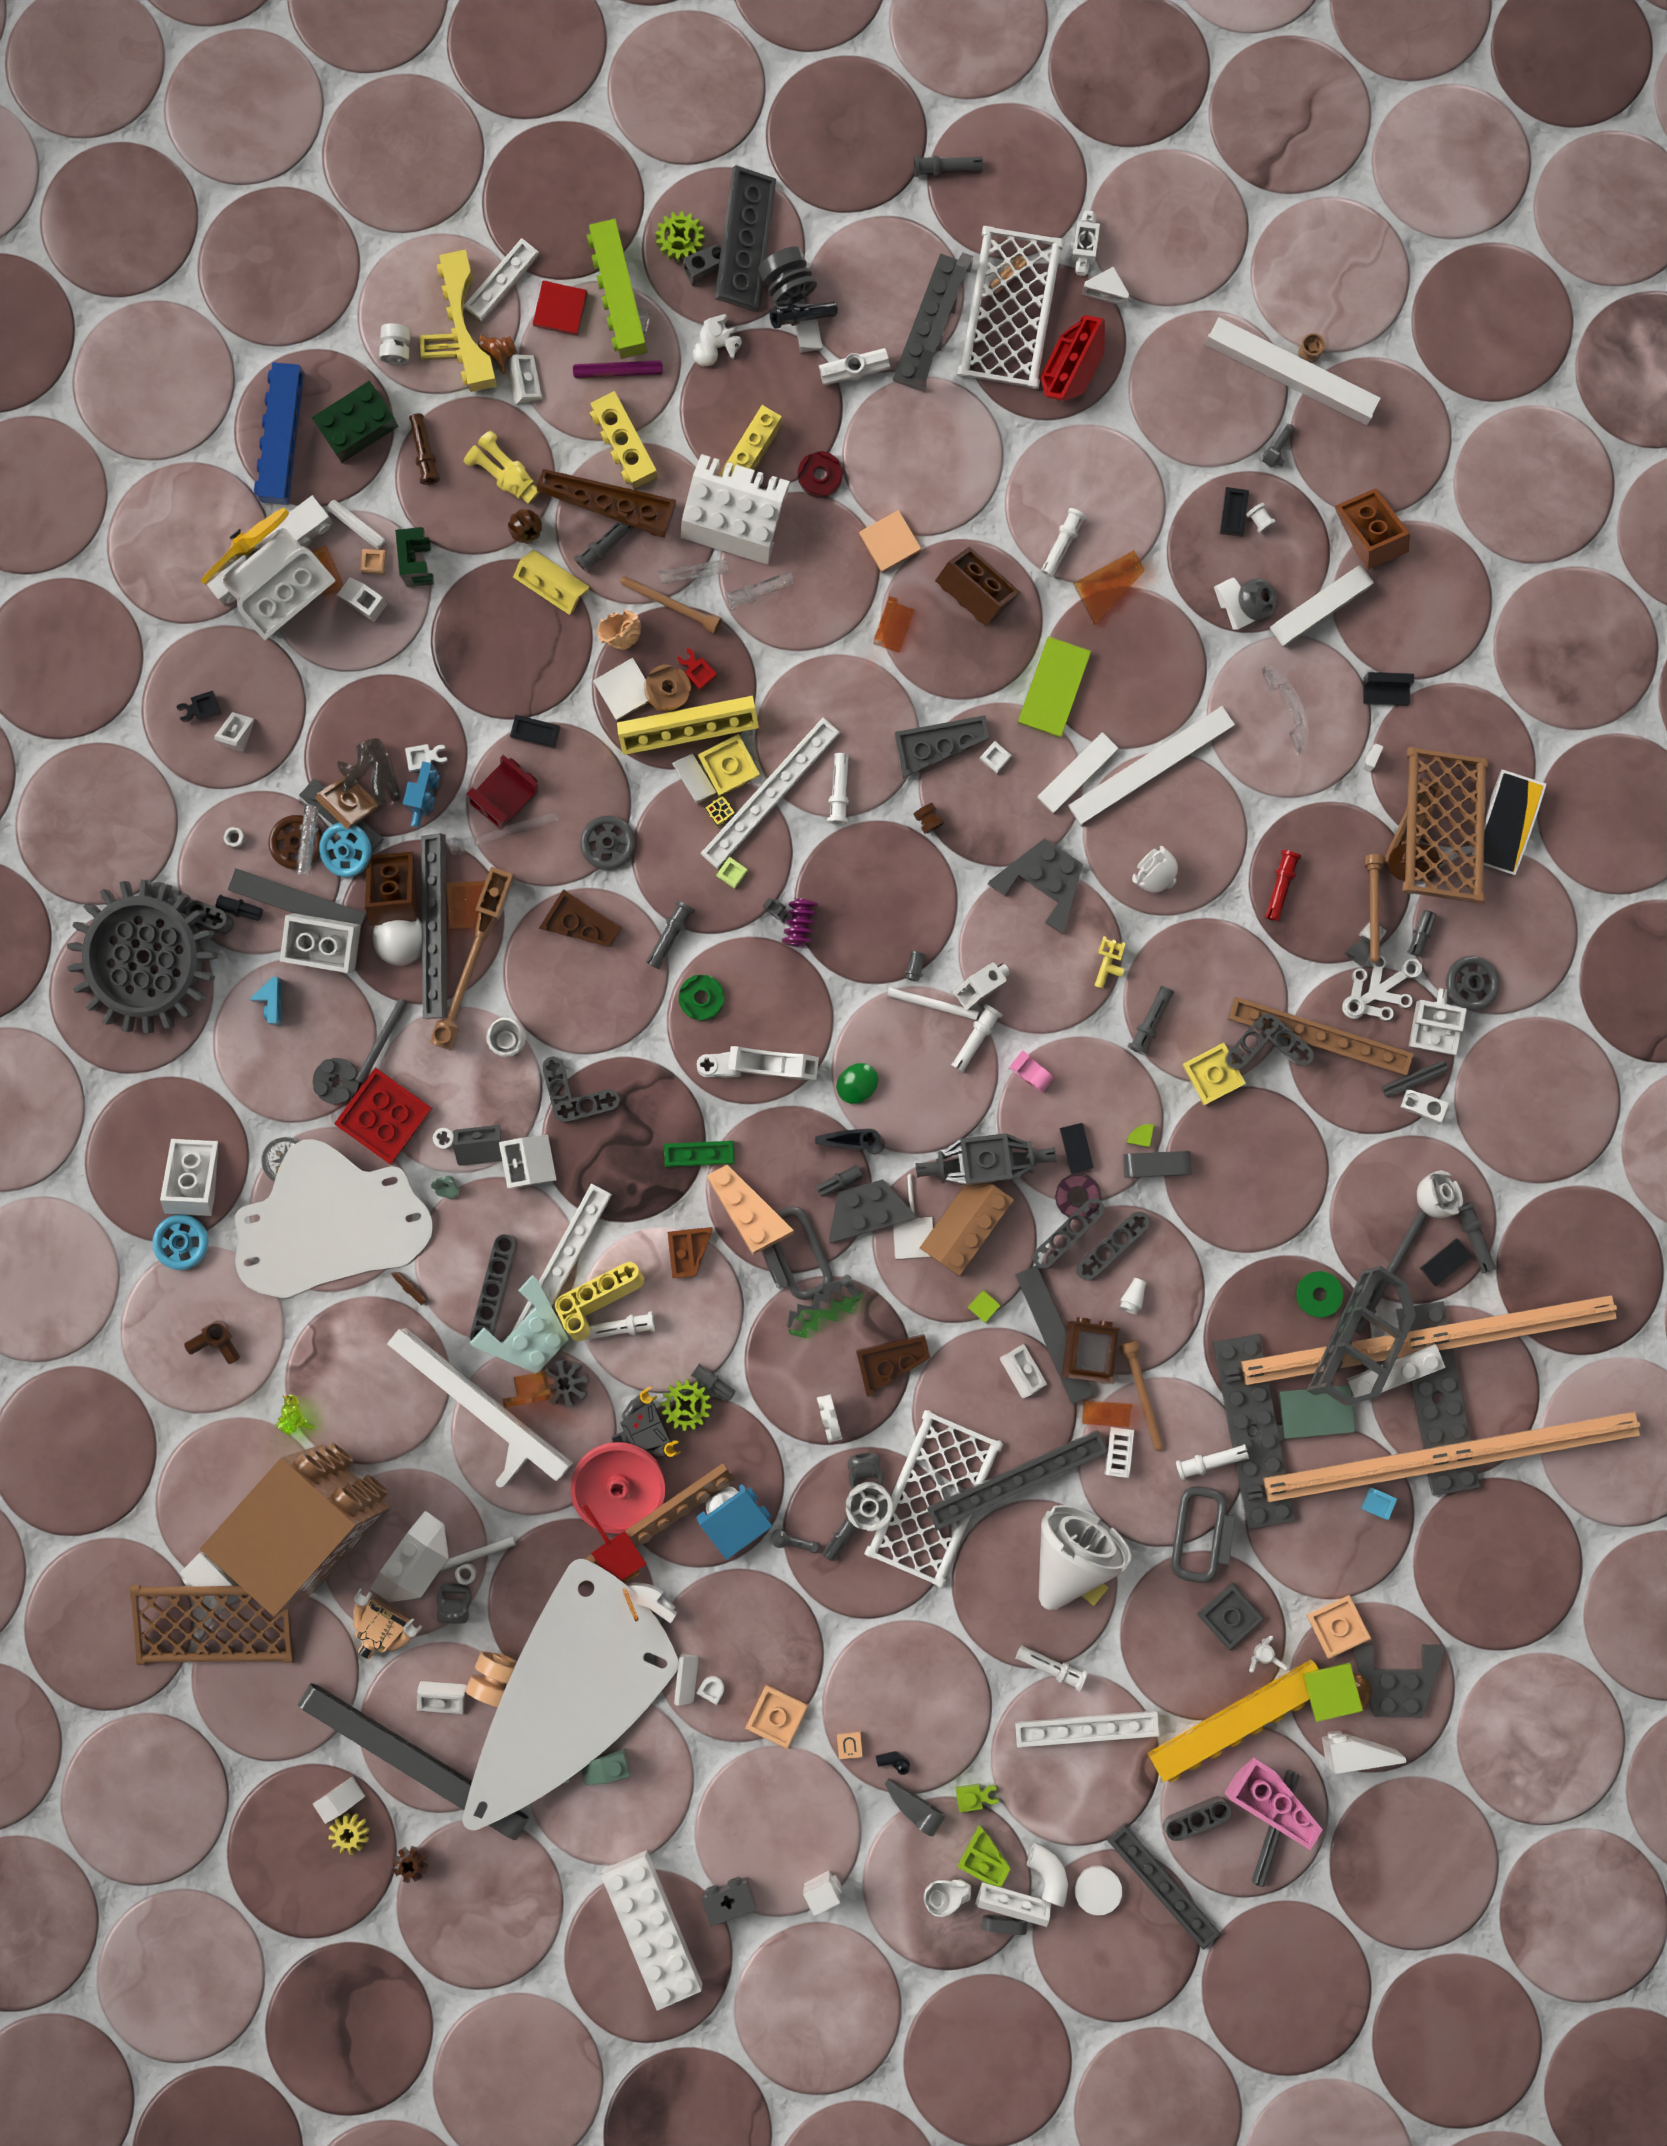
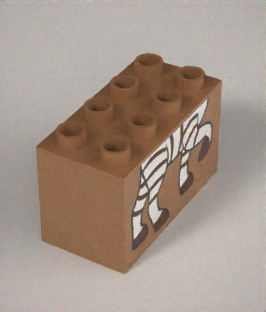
M331 1443L328 1448L318 1445L281 1457L202 1545L200 1550L274 1617L316 1592L388 1511L390 1506L382 1500L388 1494V1491L378 1480L369 1474L363 1479L356 1477L348 1469L353 1459L337 1444Z

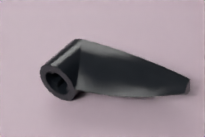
M874 1129L845 1130L815 1137V1144L842 1149L866 1150L874 1155L882 1152L885 1147L883 1137ZM875 1138L876 1142H873V1145H869V1141Z

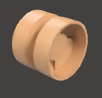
M481 1651L475 1664V1669L483 1675H471L465 1692L483 1703L498 1707L517 1662L503 1654Z

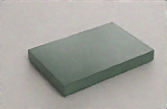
M1350 1385L1332 1386L1351 1399ZM1307 1389L1279 1391L1284 1439L1355 1432L1352 1404L1345 1406L1327 1393L1313 1395Z

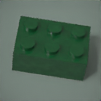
M370 380L312 417L341 463L399 427L394 416Z

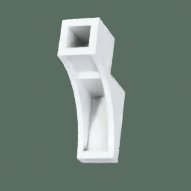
M731 1046L728 1069L760 1076L816 1080L819 1057Z

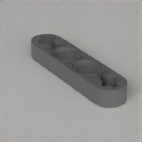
M1092 1198L1083 1203L1035 1250L1032 1257L1034 1264L1039 1268L1050 1267L1103 1215L1105 1208L1102 1201ZM1089 1203L1092 1205L1097 1203L1099 1205L1097 1208L1099 1213L1097 1215L1092 1213L1088 1217L1091 1219V1222L1088 1224L1085 1217L1079 1215V1213L1083 1211L1086 1214L1090 1210ZM1075 1218L1083 1222V1229L1080 1232H1074L1070 1227L1071 1221ZM1055 1236H1065L1067 1240L1065 1247L1057 1248L1054 1245ZM1049 1243L1051 1248L1058 1252V1254L1054 1256L1052 1252L1047 1257L1049 1262L1047 1264L1045 1262L1040 1264L1038 1262L1040 1258L1038 1253H1046L1049 1248L1045 1246Z
M1134 1212L1078 1263L1076 1268L1078 1276L1084 1280L1095 1278L1147 1230L1150 1224L1148 1216L1143 1212ZM1135 1216L1137 1218L1143 1217L1142 1224L1144 1226L1143 1228L1136 1227L1133 1230L1136 1235L1133 1237L1131 1232L1124 1226L1128 1224V1227H1131L1135 1223L1133 1219ZM1119 1231H1123L1128 1235V1241L1124 1245H1120L1115 1241V1235ZM1102 1247H1107L1111 1251V1256L1106 1261L1098 1257V1251ZM1093 1255L1095 1260L1102 1264V1266L1098 1268L1095 1265L1091 1269L1092 1275H1083L1081 1273L1084 1270L1082 1265H1090L1093 1262L1090 1257Z

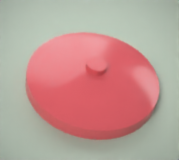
M607 1443L592 1449L578 1462L571 1479V1499L577 1513L587 1524L596 1529L583 1509V1505L588 1506L604 1532L620 1534L663 1505L665 1478L659 1463L644 1449L629 1443Z

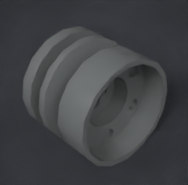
M788 247L777 251L758 266V272L763 283L766 286H770L768 293L776 307L794 304L807 297L817 287V282L812 277L811 270L805 268L807 261L799 247Z

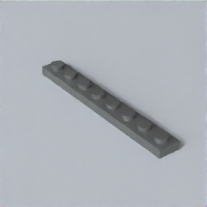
M442 833L421 836L423 1019L427 1020L447 1018L446 835Z
M1095 1430L926 1508L935 1529L939 1530L1097 1458L1108 1451L1099 1431Z

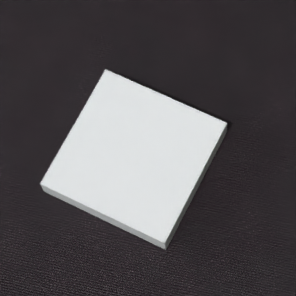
M633 658L593 680L616 721L649 703L644 692V682L646 679Z

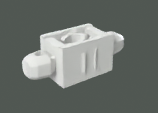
M1085 211L1082 221H1077L1073 238L1071 263H1076L1075 272L1080 276H1086L1089 265H1094L1098 248L1100 224L1095 223L1096 215L1093 211ZM1087 236V241L1091 245L1087 246L1086 250H1083L1084 246L1080 242Z

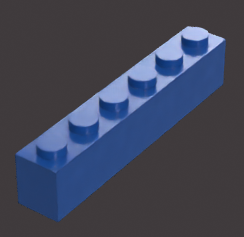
M272 362V370L268 371L267 376L270 387L269 392L265 394L267 412L262 417V426L265 429L264 436L260 437L259 442L262 453L261 459L257 460L259 478L258 481H255L254 493L261 503L289 505L304 371L300 365Z

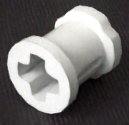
M1264 503L1258 504L1246 514L1257 525L1259 534L1276 523V520L1272 519L1265 510Z

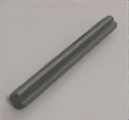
M1287 1770L1283 1782L1294 1794L1300 1776L1295 1771ZM1269 1825L1252 1878L1253 1884L1260 1887L1266 1885L1282 1832Z

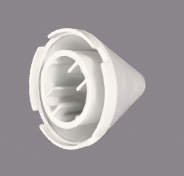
M1056 1505L1053 1506L1050 1512L1047 1511L1042 1519L1039 1600L1041 1605L1048 1610H1057L1125 1571L1131 1560L1129 1547L1120 1534L1113 1528L1108 1532L1098 1524L1100 1518L1092 1513L1073 1506Z

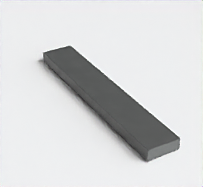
M236 868L228 890L295 914L360 924V932L367 916L364 912Z
M1033 1266L1015 1274L1071 1404L1092 1396L1093 1393L1088 1381L1062 1378L1067 1333L1038 1267ZM1076 1358L1075 1368L1082 1369L1078 1358Z
M1125 1823L1107 1838L1111 1846L1203 1950L1221 1934Z

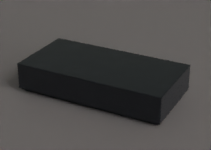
M1226 487L1220 534L1243 536L1249 490Z
M515 715L510 738L555 749L561 727L560 725Z
M1083 1123L1059 1128L1070 1173L1094 1168Z
M1454 1239L1422 1265L1420 1269L1430 1282L1437 1286L1472 1256L1458 1239Z

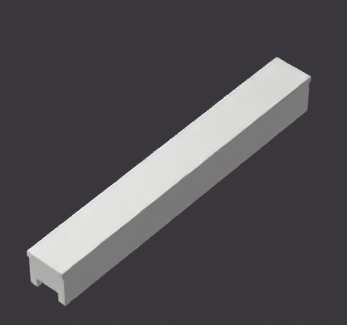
M1220 317L1217 319L1211 333L1208 334L1204 344L1366 426L1370 422L1380 400V397Z

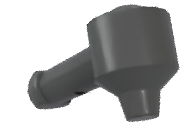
M1287 424L1273 447L1271 446L1265 450L1262 462L1270 467H1282L1285 461L1282 459L1280 451L1295 429L1292 424Z
M782 1529L775 1530L771 1536L772 1544L777 1548H783L788 1545L810 1551L811 1553H817L820 1549V1545L817 1542L788 1536V1533Z

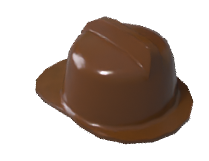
M1406 844L1398 845L1394 848L1388 860L1389 870L1393 876L1404 881ZM1416 844L1423 851L1430 847L1426 844ZM1430 849L1426 853L1433 863L1441 860L1434 849ZM1423 858L1415 860V868L1424 873L1430 868ZM1443 861L1437 865L1438 869L1443 864ZM1429 871L1426 874V878L1428 880L1431 879L1435 872Z

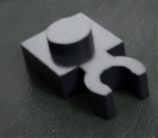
M214 691L191 697L192 704L190 705L181 703L176 706L179 711L187 710V715L180 717L182 722L191 721L195 715L201 721L221 714Z

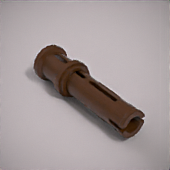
M421 413L412 414L409 416L418 455L415 462L420 469V483L423 485L437 483L440 481V476L436 473V457L431 454L424 416Z

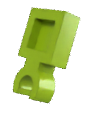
M979 1783L955 1787L959 1813L983 1809L982 1802H987L991 1805L998 1803V1798H990L988 1796L990 1791L997 1790L996 1785H988L984 1790H980Z

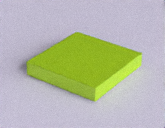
M1350 1662L1303 1673L1316 1722L1363 1711Z

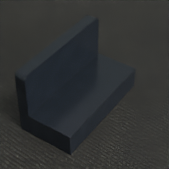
M1368 672L1363 680V704L1408 706L1410 704V687L1414 684V674Z

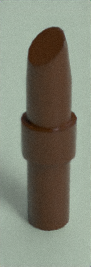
M400 1272L391 1273L397 1283L403 1287L402 1289L407 1294H410L421 1306L428 1300Z

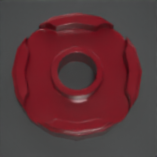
M817 451L805 456L800 462L797 471L798 482L801 488L810 496L817 498L828 497L835 493L841 486L843 471L839 460L831 453ZM818 469H823L827 475L824 479L819 480L814 477V472Z

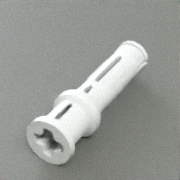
M1069 508L1067 511L1069 515L1064 524L1059 527L1060 534L1040 570L1046 576L1052 578L1055 576L1072 540L1078 537L1077 532L1082 522L1087 519L1084 513L1074 508Z
M845 753L834 754L832 796L828 800L830 804V817L827 818V822L830 824L844 825L848 823V819H846V805L849 804V800L846 797L849 755Z
M987 1004L984 1005L985 1010L979 1020L974 1021L973 1032L951 1064L957 1068L962 1060L963 1062L958 1070L963 1073L985 1036L992 1034L991 1029L995 1022L1003 1016V1014Z
M650 1311L648 1314L633 1316L632 1314L624 1320L589 1325L590 1335L585 1340L629 1333V1335L633 1336L637 1332L648 1330L656 1332L653 1312Z
M1243 1444L1242 1446L1204 1457L1198 1454L1195 1455V1458L1183 1462L1177 1460L1176 1465L1181 1481H1185L1187 1477L1197 1474L1203 1476L1207 1473L1206 1470L1249 1459L1248 1453L1245 1452L1247 1451L1246 1445Z
M1022 1644L1015 1657L1017 1660H1021L1055 1676L1057 1682H1065L1075 1687L1078 1692H1080L1088 1673L1070 1667L1067 1662L1062 1664L1024 1647Z

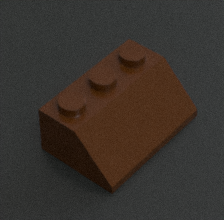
M970 547L948 561L935 580L942 590L954 597L960 606L966 608L974 615L977 621L985 626L995 620L1020 592Z

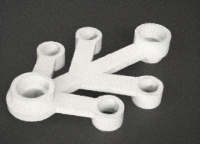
M1380 955L1382 966L1378 967L1371 961L1373 970L1369 992L1361 996L1362 984L1367 978V972L1362 968L1354 970L1352 973L1354 983L1351 996L1347 997L1342 1004V1011L1345 1016L1357 1019L1366 1014L1379 1017L1382 1021H1388L1393 1017V1010L1390 1007L1377 1008L1366 1005L1372 1000L1398 1004L1401 1008L1410 1007L1413 1000L1409 994L1398 995L1386 991L1407 977L1415 978L1422 972L1421 963L1416 959L1407 960L1403 963L1402 970L1380 984L1382 970L1386 966V959ZM1408 965L1414 967V973L1407 971ZM1357 971H1360L1363 974V978L1361 980L1356 978ZM1402 997H1406L1408 999V1005H1403L1401 1003ZM1351 1003L1357 1005L1355 1012L1350 1010ZM1383 1010H1387L1389 1012L1388 1018H1384L1382 1016Z

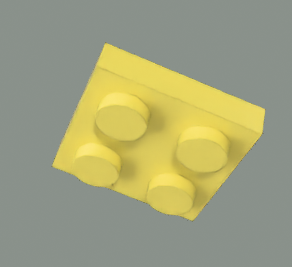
M739 734L698 754L719 797L760 776Z
M1225 1043L1182 1064L1203 1106L1246 1084L1239 1070L1230 1069L1226 1065L1225 1056L1228 1049Z

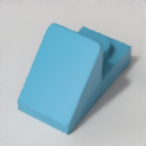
M272 977L249 1000L253 1002H268L267 1006L264 1007V1019L270 1025H281L282 979Z

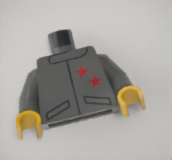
M648 1387L640 1395L632 1399L622 1413L623 1421L620 1422L623 1432L612 1436L613 1443L621 1442L636 1445L650 1453L654 1458L676 1456L681 1453V1451L676 1452L673 1449V1445L677 1444L678 1441L671 1442V1438L654 1403L657 1395L651 1397L648 1391L652 1387Z

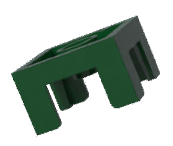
M424 528L395 530L399 575L407 587L434 585V576L432 573H428L427 563L425 561L416 562L415 553L431 550L429 537H424Z

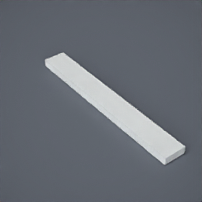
M1223 706L1219 707L1069 804L1068 808L1081 826L1231 729L1235 724Z
M822 718L700 853L701 856L718 870L840 735V732Z
M593 1184L587 1190L539 1280V1284L552 1307L612 1194ZM529 1300L512 1332L534 1309V1305Z

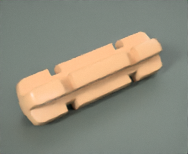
M1021 255L1012 261V266L1015 270H1020L1027 265ZM1008 265L999 275L1003 280H1006L1014 272ZM998 278L993 279L989 283V288L993 289L1001 283ZM1004 287L998 288L994 293L1000 292Z

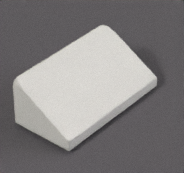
M792 304V305H796V306H798V307H804V306L815 305V304ZM818 320L800 321L795 326L800 353L823 349Z
M513 355L507 361L515 404L541 400L542 395L534 355Z
M693 754L672 763L696 804L716 794L715 789Z
M1024 1344L1000 1357L1001 1363L1022 1398H1026L1048 1385Z
M681 1654L679 1657L675 1705H685L694 1702L698 1668L697 1655Z
M421 1681L417 1690V1711L464 1714L466 1703L465 1689L467 1686L465 1684Z

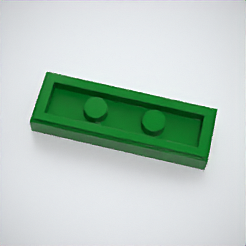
M734 1140L664 1144L665 1167L735 1164Z

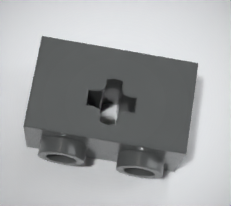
M736 1877L727 1881L728 1884L725 1886L713 1885L705 1889L701 1900L711 1927L756 1911L757 1904L748 1878L741 1879V1877ZM726 1895H728L729 1899H732L731 1904L724 1901Z

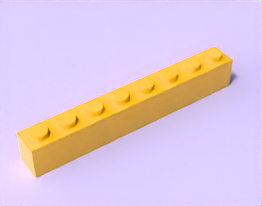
M1311 1659L1149 1751L1147 1754L1163 1782H1173L1181 1777L1180 1773L1187 1769L1192 1771L1202 1765L1201 1761L1208 1757L1213 1759L1219 1756L1225 1747L1229 1745L1234 1747L1243 1741L1242 1738L1250 1733L1255 1735L1261 1732L1265 1724L1269 1722L1276 1723L1284 1718L1283 1714L1290 1710L1294 1712L1304 1707V1702L1310 1698L1303 1673L1319 1670L1315 1662Z

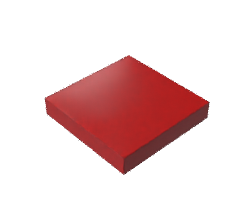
M542 281L532 323L533 326L578 336L588 293L587 290Z

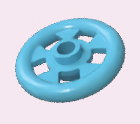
M341 823L330 826L323 833L319 844V852L323 864L330 872L340 877L359 875L366 869L371 859L372 849L369 838L356 825L349 830ZM338 833L341 839L335 843L332 837ZM350 833L358 838L355 843L348 839ZM343 846L347 849L346 854L342 852ZM331 849H334V854L337 857L334 860L331 859L329 854ZM357 849L362 851L360 860L355 858ZM342 861H350V868H342Z
M177 1214L166 1218L158 1225L152 1242L154 1253L163 1265L174 1270H187L196 1266L204 1258L209 1240L207 1231L199 1220L189 1215ZM181 1224L191 1226L189 1233L180 1231ZM168 1228L174 1231L169 1240L163 1236ZM192 1237H199L198 1247H192ZM180 1238L185 1240V1244L182 1247L178 1245ZM168 1245L174 1252L170 1257L163 1250ZM189 1251L191 1258L182 1261L180 1254Z

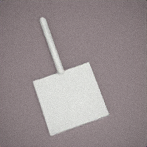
M908 1174L909 1208L914 1213L912 1175ZM932 1217L917 1218L893 1225L895 1259L931 1257L921 1250L920 1246L933 1229Z

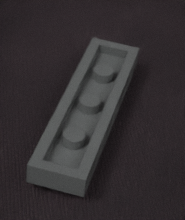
M313 779L299 796L332 825L340 823L315 799L317 793L325 789V787L316 779ZM362 820L356 826L360 827L368 836L373 853L384 839ZM350 833L348 836V839L352 840L354 843L358 839L352 833Z

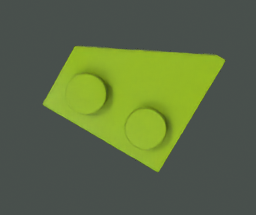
M978 1824L957 1867L987 1884L1001 1888L1011 1868L986 1831Z

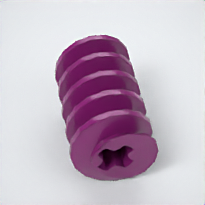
M793 898L796 901L789 902V906L794 910L787 911V915L793 919H788L785 922L791 928L784 929V934L789 937L782 938V942L788 946L808 949V947L804 946V943H809L812 940L806 937V934L813 933V930L808 928V925L815 924V921L811 920L809 916L817 914L811 907L818 906V903L807 899Z

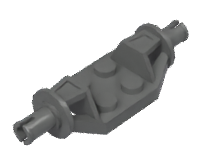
M1007 1133L961 1138L944 1151H939L936 1161L915 1163L917 1178L938 1175L941 1184L949 1182L963 1186L1013 1181L1029 1172L1030 1174L1034 1173V1166L1038 1163L1057 1162L1055 1147L1034 1150L1031 1141L1025 1142ZM1012 1148L1027 1150V1152H1012ZM958 1154V1158L943 1162V1159Z

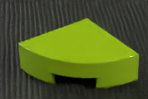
M1144 1124L1134 1129L1128 1136L1126 1143L1149 1148L1154 1124Z

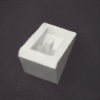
M1112 267L1086 281L1082 295L1126 307L1129 293L1116 270Z
M232 712L216 733L214 740L223 747L244 753L254 718Z
M352 1776L315 1801L313 1806L326 1824L363 1799L365 1794Z

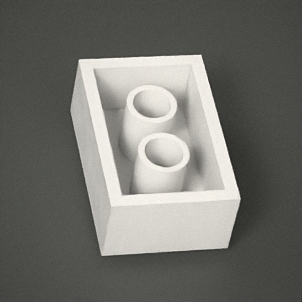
M295 913L285 915L280 962L344 973L352 972L356 966L361 925Z

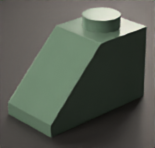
M625 1748L600 1755L581 1769L586 1785L613 1782L629 1777L632 1772Z

